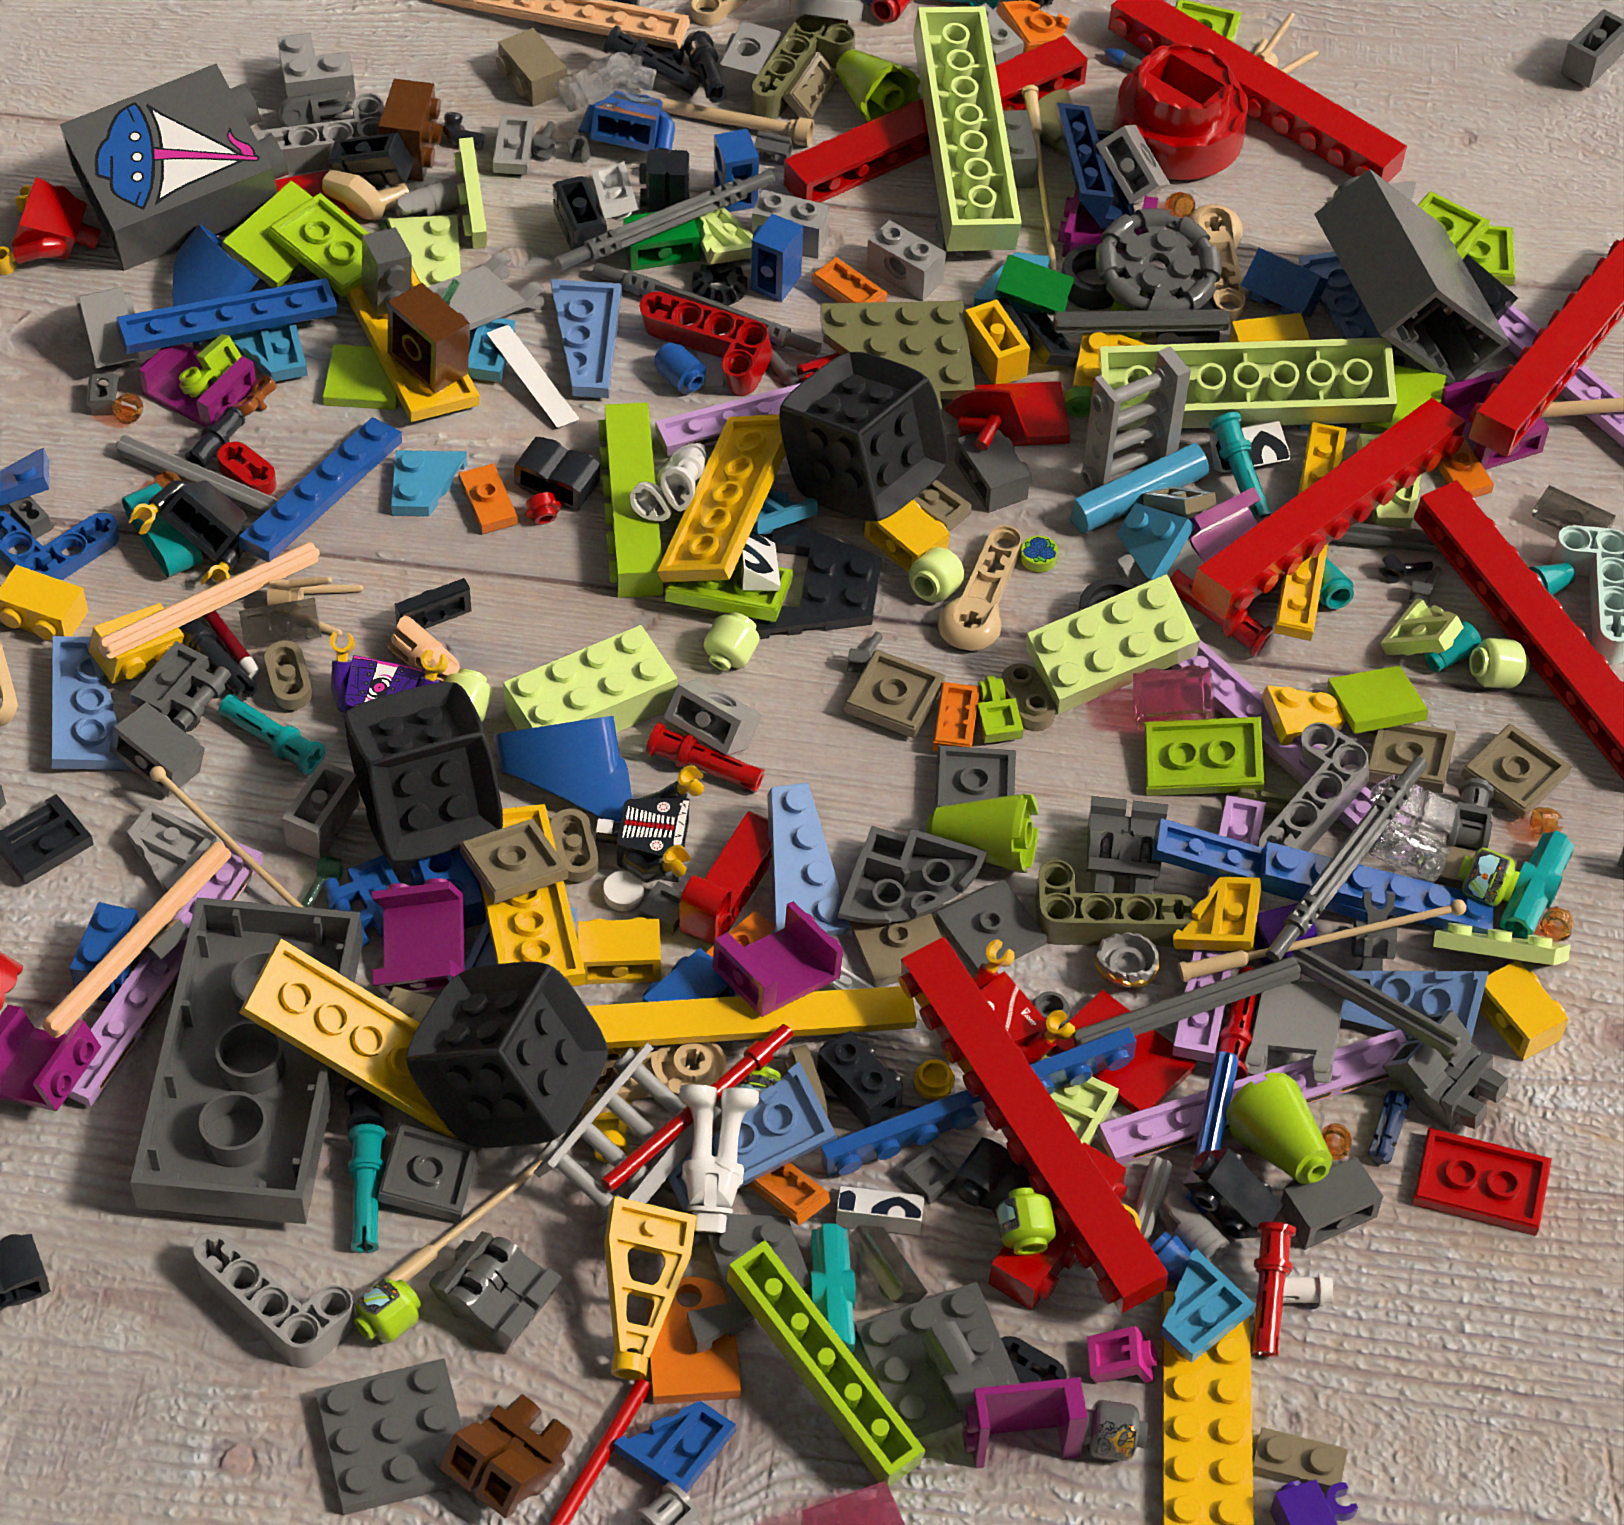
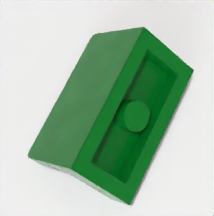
M1008 255L993 295L1003 296L1012 302L1054 316L1056 312L1065 311L1068 302L1067 298L1074 279L1066 274L1013 255Z

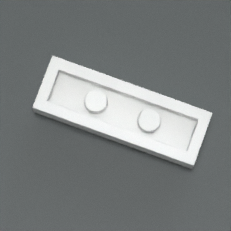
M624 161L591 171L604 219H623L631 215L633 211L638 210Z

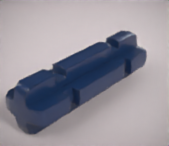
M1389 1090L1386 1093L1383 1103L1384 1107L1381 1109L1373 1134L1375 1139L1371 1141L1367 1153L1375 1164H1389L1392 1161L1395 1151L1393 1147L1397 1144L1405 1119L1403 1115L1406 1114L1410 1103V1098L1406 1096V1092L1403 1090Z

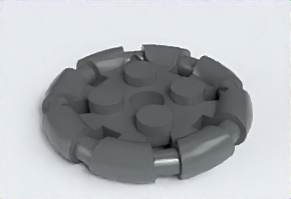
M1159 208L1136 210L1135 215L1129 216L1124 214L1115 219L1101 235L1102 244L1096 247L1095 253L1099 279L1105 281L1107 284L1106 291L1111 297L1131 311L1133 309L1139 311L1198 310L1205 305L1216 291L1215 283L1220 280L1221 259L1217 247L1211 246L1209 242V234L1195 221L1185 215L1183 219L1170 214L1171 210ZM1140 228L1143 234L1136 236L1134 229ZM1116 249L1124 251V255L1116 252ZM1197 249L1199 254L1192 257L1190 251ZM1154 260L1160 261L1166 266V269L1158 270L1152 268L1149 262ZM1191 276H1193V277H1196V278H1198V279H1200V280L1195 281V280H1192V279H1190V278H1191ZM1140 290L1154 294L1152 300L1140 296Z

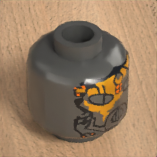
M1098 1400L1092 1409H1086L1088 1420L1083 1444L1087 1445L1088 1451L1093 1457L1129 1461L1135 1454L1136 1447H1145L1148 1426L1146 1421H1140L1139 1411L1135 1405Z

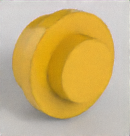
M938 1059L927 1060L914 1073V1087L921 1096L927 1099H942L953 1091L955 1075L944 1061Z

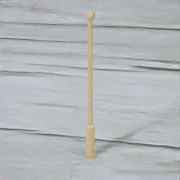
M1027 85L1022 89V97L1025 101V109L1028 110L1037 153V173L1050 269L1058 272L1040 143L1042 125L1038 103L1039 90L1037 86Z
M155 766L151 769L150 777L153 781L161 782L288 904L303 907L167 778L163 767Z
M1456 899L1448 906L1295 941L1287 952L1450 913L1459 916L1465 913L1466 904L1464 901ZM1268 948L1249 953L1239 950L1193 962H1179L1178 969L1181 980L1184 983L1192 978L1246 966L1250 960L1267 957L1266 951Z
M604 1107L600 1113L612 1111H610L607 1107ZM542 1160L537 1161L433 1245L426 1244L385 1278H390L394 1281L399 1279L405 1282L409 1281L437 1258L439 1250L535 1175L533 1172Z

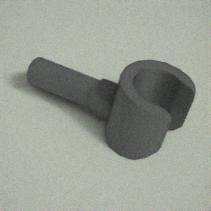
M552 121L547 123L541 135L536 134L533 137V143L536 147L532 154L545 160H549L555 150V141L549 139L555 128V124Z
M1440 566L1433 568L1425 582L1413 580L1408 602L1413 603L1415 599L1420 598L1424 600L1426 605L1429 604L1434 584L1443 572Z
M875 632L863 650L850 648L847 671L863 672L873 651L883 638L881 633Z

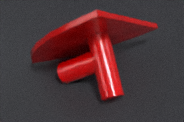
M975 389L966 391L954 397L944 409V411L959 421L958 427L960 431L979 433L975 446L982 451L988 450L998 428L1003 436L1009 437L1011 441L1030 442L1011 390Z

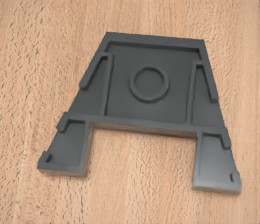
M683 1212L691 1215L693 1214V1212ZM732 1214L727 1215L726 1232L723 1234L694 1232L693 1245L703 1243L708 1245L728 1302L687 1312V1324L697 1353L710 1349L713 1341L726 1334L732 1337L743 1331L744 1324L755 1319L727 1282L729 1265L762 1241L766 1240L807 1295L811 1294L812 1281L788 1217Z

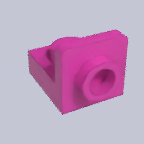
M1137 1326L1087 1336L1090 1377L1096 1383L1136 1374L1145 1383L1154 1381L1153 1366L1158 1364L1157 1349L1154 1342L1148 1340Z

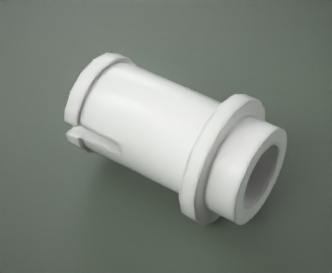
M1318 1273L1317 1277H1285L1283 1304L1318 1303V1307H1324V1303H1332V1277H1324L1323 1273Z

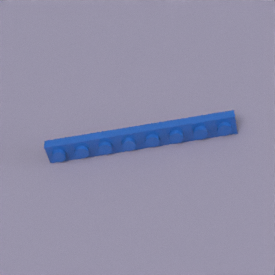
M1127 1027L1030 1066L1051 1095L1055 1089L1069 1082L1073 1086L1080 1085L1088 1081L1093 1074L1106 1069L1115 1071L1125 1067L1134 1059L1136 1039L1130 1027ZM968 1090L961 1091L822 1145V1165L828 1177L838 1173L840 1175L851 1174L857 1171L862 1164L877 1158L879 1160L892 1158L902 1148L915 1143L918 1145L928 1144L937 1139L941 1133L954 1128L956 1130L967 1129L974 1125L978 1119L985 1117L984 1108L986 1107L979 1096L974 1098Z

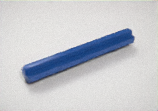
M1220 1051L1215 1054L1194 1158L1203 1151L1219 1150L1222 1147L1227 1122L1226 1111L1231 1102L1239 1062L1233 1053ZM1187 1190L1186 1199L1202 1214H1207L1208 1210L1200 1207L1194 1201V1195Z

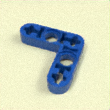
M0 510V529L2 528L4 533L3 538L0 533V559L11 569L15 565H19L50 577L64 580L113 548L120 539L118 523L115 517L108 513H96L43 546L8 513ZM15 545H26L28 547V550L22 554L15 555L9 552ZM70 546H77L82 549L74 556L62 554V551Z

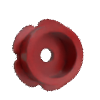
M552 493L536 494L526 501V518L535 521L539 525L548 524L557 518L556 514L560 511L561 504L555 500Z

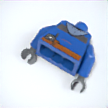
M616 91L604 100L593 102L589 105L578 129L580 135L572 137L568 142L570 156L573 159L574 154L581 150L582 162H587L591 156L588 144L589 138L642 151L666 149L667 152H670L673 147L675 124L669 114L662 111V100L651 98L648 95Z

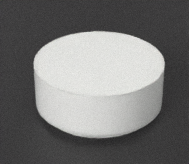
M629 871L615 872L608 876L604 882V900L610 908L626 912L637 908L641 904L644 897L643 882Z

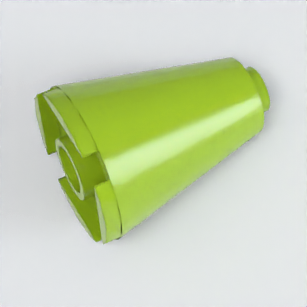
M856 49L845 52L837 62V76L867 123L879 116L904 107L908 103H913L921 97V94L918 93V83L921 85L920 79L910 68Z
M1023 793L939 806L934 814H929L926 833L987 852L984 861L986 863L1017 873H1027L1026 868L1032 867L1037 850L1039 828L1033 827L1031 815H1039L1037 800L1033 794Z
M1271 1072L1264 1075L1267 1080L1257 1085L1252 1081L1244 1085L1232 1098L1226 1111V1119L1229 1122V1128L1227 1129L1231 1136L1302 1184L1315 1183L1325 1178L1332 1165V1155L1296 1081L1285 1073Z

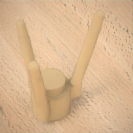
M1293 12L1288 14L1268 42L1266 38H1263L1254 52V55L1278 68V58L1271 51L1294 19L1295 14ZM1314 50L1280 70L1288 74L1318 56V51Z
M331 577L271 580L267 591V605L270 610H278V619L292 620L329 634L336 632L339 637L342 635L340 629L293 612L294 609L302 607L304 594L362 592L364 588L362 585H326L331 584Z

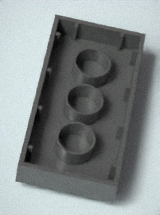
M197 897L130 1181L136 1208L307 1224L337 1071L240 1014L239 1011L275 943L280 939H283L355 983L363 944L360 912Z

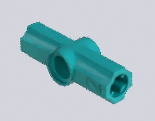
M1555 830L1550 833L1543 832L1530 861H1525L1520 870L1519 878L1512 892L1513 896L1507 904L1499 925L1504 931L1512 932L1513 938L1528 939V935H1533L1545 909H1550L1563 879L1562 873L1571 859L1575 846L1570 842L1568 836Z
M822 1224L821 1227L811 1230L810 1244L813 1271H810V1279L812 1281L810 1299L849 1351L854 1352L856 1338L853 1309H855L856 1289L854 1270H850L848 1229L842 1228L838 1224Z

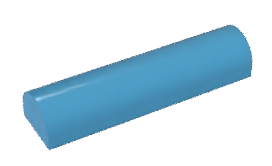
M1193 443L1077 497L1070 521L1079 532L1085 534L1129 513L1135 503L1144 505L1142 493L1171 486L1185 487L1206 477L1209 473L1208 460L1197 443Z

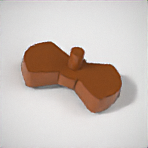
M269 375L262 376L254 382L252 392L245 399L232 406L239 409L244 416L253 413L257 406L261 411L265 410L267 406L263 400L277 388L274 379Z

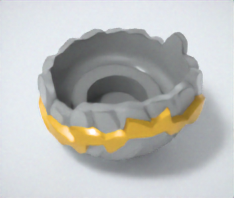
M1125 932L1121 935L1115 933L1111 937L1102 939L1099 951H1097L1094 958L1095 968L1102 978L1122 988H1141L1148 985L1159 969V956L1156 946L1139 933Z

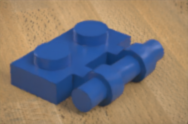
M384 855L347 869L350 883L340 886L337 879L330 878L322 884L327 894L325 901L330 910L354 912L350 904L360 899L365 908L359 911L363 934L362 948L369 942L364 932L366 929L374 926L380 938L384 937L383 908L372 900V891L386 890V886L400 883Z

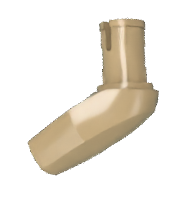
M330 170L323 178L322 183L323 191L327 196L344 203L355 214L366 220L381 219L386 210L397 207L396 201L399 196L409 193L404 183L377 191L362 177L335 170Z

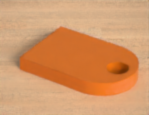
M694 1276L682 1277L650 1355L653 1405L741 1398L736 1334L732 1337L726 1334L713 1341L710 1349L697 1353L687 1324L688 1311L728 1303L724 1290L708 1279ZM692 1292L697 1294L701 1301L696 1306L684 1307L678 1303L677 1298L683 1293ZM650 1300L647 1310V1325L653 1308L652 1300Z

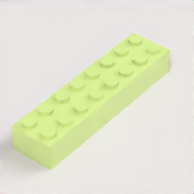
M918 7L913 38L946 251L1015 250L1022 222L986 8Z
M1385 338L1101 346L1099 351L1098 376L1101 375L1110 387L1115 390L1153 374L1158 351L1171 346L1191 370L1182 428H1210L1209 423L1213 419L1230 412L1240 413L1242 419L1239 423L1241 427L1277 420L1280 421L1281 425H1308L1311 422L1322 424L1391 422L1397 405L1392 343ZM1152 390L1121 403L1120 411L1150 399ZM1148 416L1119 427L1117 431L1132 430L1146 424Z

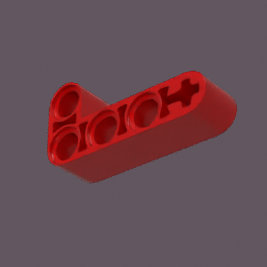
M650 292L641 299L639 304L645 329L649 335L723 358L722 369L728 390L736 396H746L755 391L773 355L768 329L763 323L664 292Z
M751 811L747 812L706 877L703 879L693 875L689 879L680 899V931L714 945L715 938L730 931L769 868V860L772 858L771 842L768 836V818Z

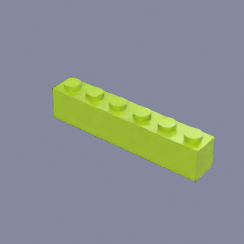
M648 402L604 404L605 419L598 420L599 442L606 441V447H600L601 469H608L609 475H602L603 497L611 498V503H604L605 525H613V531L606 532L608 554H615V560H609L610 583H617L618 598L663 595V582L657 572L662 561L659 521L643 518L634 511L630 503V494L638 483L651 482L655 484Z
M766 1240L729 1265L727 1282L884 1490L919 1466L925 1453L923 1446Z

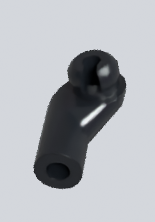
M445 113L444 123H442L443 132L452 144L459 146V139L473 137L474 149H483L484 133L466 130L461 125L463 117L460 113Z

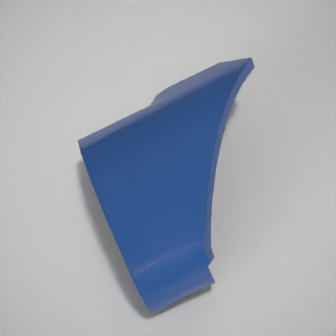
M198 224L176 254L173 271V306L248 293L259 281V278L221 249L222 241L201 224ZM205 340L195 341L193 345H202Z
M614 716L494 734L500 771L559 796L601 819L621 821L624 802L632 799L627 764L624 758L619 755Z

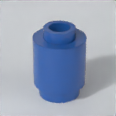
M667 343L657 351L654 364L657 366L658 373L678 391L686 394L698 390L703 385L706 375L705 365L682 345Z

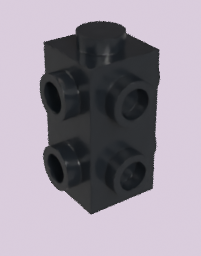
M848 1031L841 1037L831 1038L822 1045L817 1059L818 1076L866 1128L881 1123L901 1109L903 1083L894 1070L886 1069L881 1064L868 1042L860 1041L851 1031Z
M1229 1148L1201 1152L1190 1165L1191 1171L1182 1183L1194 1195V1201L1203 1209L1210 1211L1221 1223L1223 1231L1236 1239L1261 1237V1234L1257 1231L1258 1223L1273 1222L1283 1206V1203L1272 1193L1270 1185L1264 1180L1257 1178L1245 1166L1244 1159Z

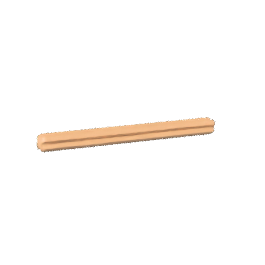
M312 542L304 543L278 555L270 563L267 561L101 637L98 650L106 659L116 657L269 585L271 580L282 579L318 562L320 552Z
M215 842L44 1019L42 1022L43 1029L53 1038H58L64 1034L231 858L230 850L221 842Z

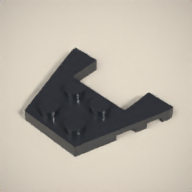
M796 523L774 529L772 542L775 543L776 553L808 557L800 607L782 606L776 622L757 619L756 631L760 639L770 638V633L787 631L788 636L802 634L803 629L824 626V630L828 631L872 625L882 557Z

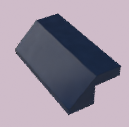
M1057 102L1055 110L1080 201L1101 229H1106L1115 219L1124 214L1129 216L1135 215L1134 205L1129 203L1096 146L1098 142L1111 135L1113 131L1095 129L1089 106Z

